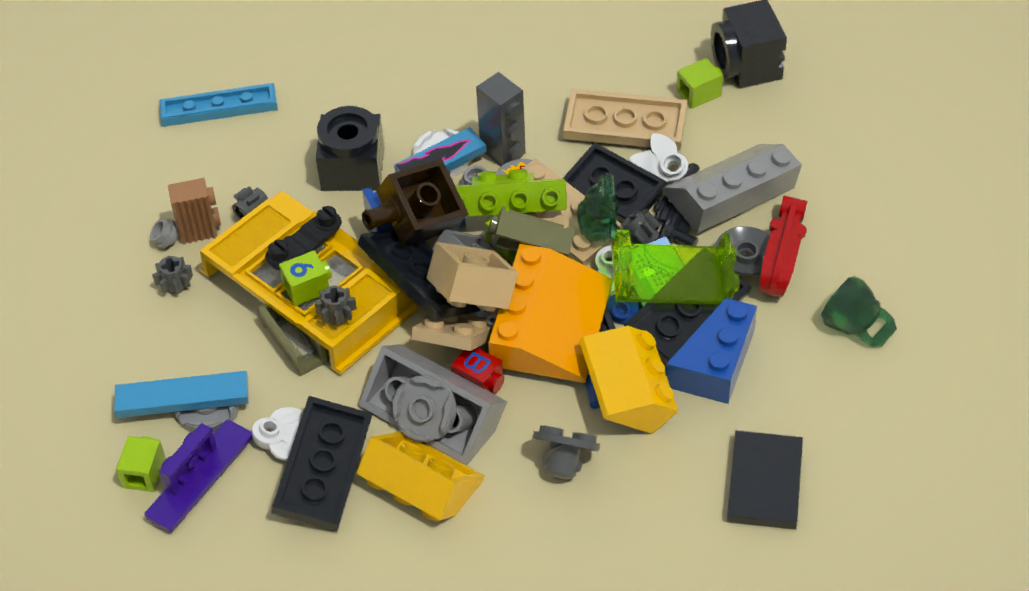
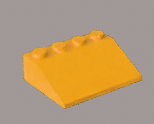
M519 244L512 266L518 272L509 308H499L489 340V355L502 360L503 369L586 383L589 371L579 340L583 336L600 332L613 279L550 248Z

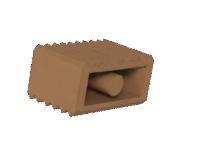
M205 178L169 184L170 202L181 244L185 245L187 242L191 244L193 241L197 243L199 240H209L211 237L215 239L217 237L216 226L221 225L218 207H211L217 205L213 187L207 188Z

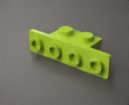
M524 169L510 170L509 174L496 175L494 171H484L478 173V176L472 177V185L456 186L469 213L466 217L498 215L502 206H506L505 211L513 210L520 213L567 209L565 179L534 180L533 173H527V170Z

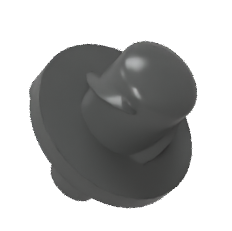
M540 425L539 431H534L532 438L550 442L548 451L542 457V464L545 465V472L552 477L559 479L574 478L576 473L580 472L582 468L580 460L581 449L599 452L600 444L596 443L597 436L573 432L571 438L563 436L564 429Z

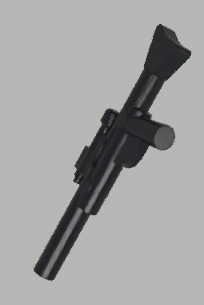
M690 163L688 165V172L683 178L698 172L700 167L695 163ZM666 196L662 200L658 199L654 207V211H657L655 219L659 223H664L658 238L667 235L671 244L675 241L694 249L698 243V238L688 234L689 223L669 202Z

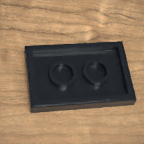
M595 142L562 178L620 223H623L631 213L640 210L644 215L663 195V187L668 185V182Z
M735 430L727 522L788 529L797 528L803 437Z

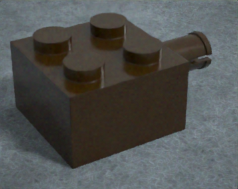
M438 159L388 174L376 190L382 206L364 210L362 212V221L368 230L391 223L402 246L441 234L444 229H455L469 213L443 160Z

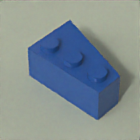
M725 298L667 362L666 377L671 389L729 404L755 331L757 306Z

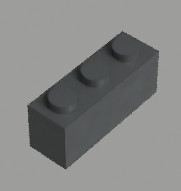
M497 72L476 86L479 137L486 144L487 152L485 154L502 166L507 162L520 159L526 153L524 98L521 88L500 72Z

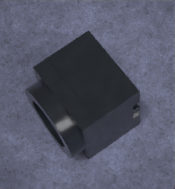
M759 0L723 8L722 21L714 22L711 27L713 57L716 67L723 74V78L725 80L734 78L739 89L783 79L784 65L782 61H785L783 51L786 50L787 36L768 0Z
M342 106L326 114H321L317 125L318 143L316 152L321 191H362V189L366 188L376 191L382 183L381 172L383 170L382 160L384 158L381 115L372 114L368 110L357 106Z

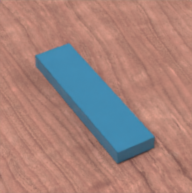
M274 83L159 99L162 127L278 110Z
M247 371L115 385L114 412L116 418L249 404Z

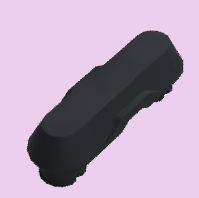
M332 206L322 207V210H318L314 218L302 225L293 235L286 236L282 240H275L274 244H269L265 254L267 263L280 271V263L319 248L326 240L335 235L341 226V217L337 214L336 209Z

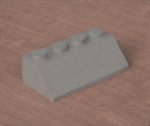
M758 144L663 187L662 192L692 228L699 233L794 189L802 164L784 144Z
M401 344L381 346L358 405L400 428L392 414V401L400 385L410 378L419 375L439 378L452 390L456 401V418L452 428L444 437L425 443L465 465L469 464L496 431L508 401Z

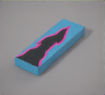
M469 127L394 164L395 172L442 159L447 170L450 171L487 152L486 144Z

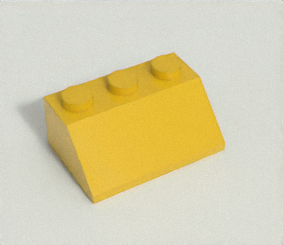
M624 326L583 336L579 340L604 419L653 434L679 412L674 400V392L665 374V366L660 359L655 338L651 333L631 326Z
M401 431L370 437L356 473L367 480L366 483L370 487L392 493L397 502L422 510L424 517L433 521H441L456 516L485 477L480 472L428 444L413 441L404 436Z

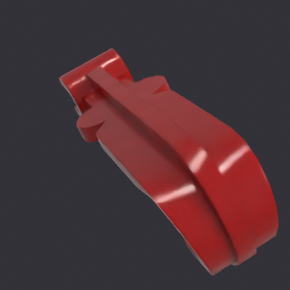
M783 195L778 216L781 219L770 221L769 230L771 233L760 276L761 293L772 297H783L794 271L801 239L806 236L807 228L799 223L803 222L808 202L806 200Z

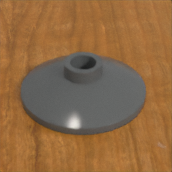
M749 226L731 228L718 238L715 246L716 257L733 273L745 276L761 274L770 235L761 229Z

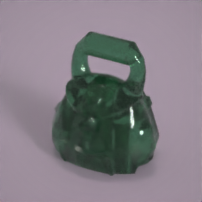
M603 173L599 182L589 189L583 200L578 204L577 220L580 231L590 242H608L610 239L620 236V227L616 224V211L619 210V203L614 189V176L611 173Z
M856 276L847 278L831 296L821 313L826 326L845 332L848 335L857 334L863 342L872 347H882L897 330L895 320L891 314L881 307L880 302L876 300L872 289L869 288L865 281ZM878 318L885 320L886 323L872 338L867 330Z

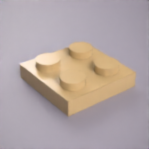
M455 316L437 321L425 318L424 322L412 327L411 339L472 351L489 342L494 326L487 323V318L479 316L468 317V319Z

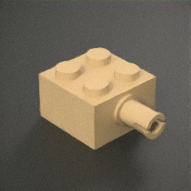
M436 242L427 279L436 288V291L447 299V303L453 306L466 307V304H473L486 311H495L496 308H509L518 272L496 251Z

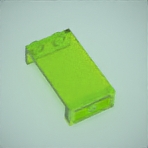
M630 230L616 231L611 245L616 301L721 304L725 298L732 299L734 293H737L739 290V275L734 273L733 266L736 261V248L731 246L729 233H723L716 247L631 244Z

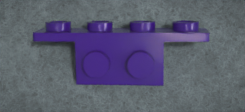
M229 419L225 420L214 434L212 428L201 423L194 432L189 433L184 438L178 450L163 462L159 474L164 491L144 513L146 520L167 532H172L253 439L252 432Z

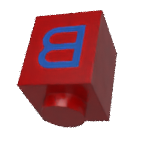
M478 347L472 351L464 350L451 365L453 373L491 393H497L504 383L502 360L489 355V353Z

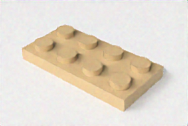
M571 89L563 128V139L651 147V136L653 133H657L671 138L675 141L677 150H681L688 100Z
M536 158L522 168L527 170V173H533L534 180L562 179ZM566 182V210L523 214L564 225L563 228L575 226L568 257L587 266L595 259L597 252L601 248L611 246L622 236L621 233L625 229L616 219Z

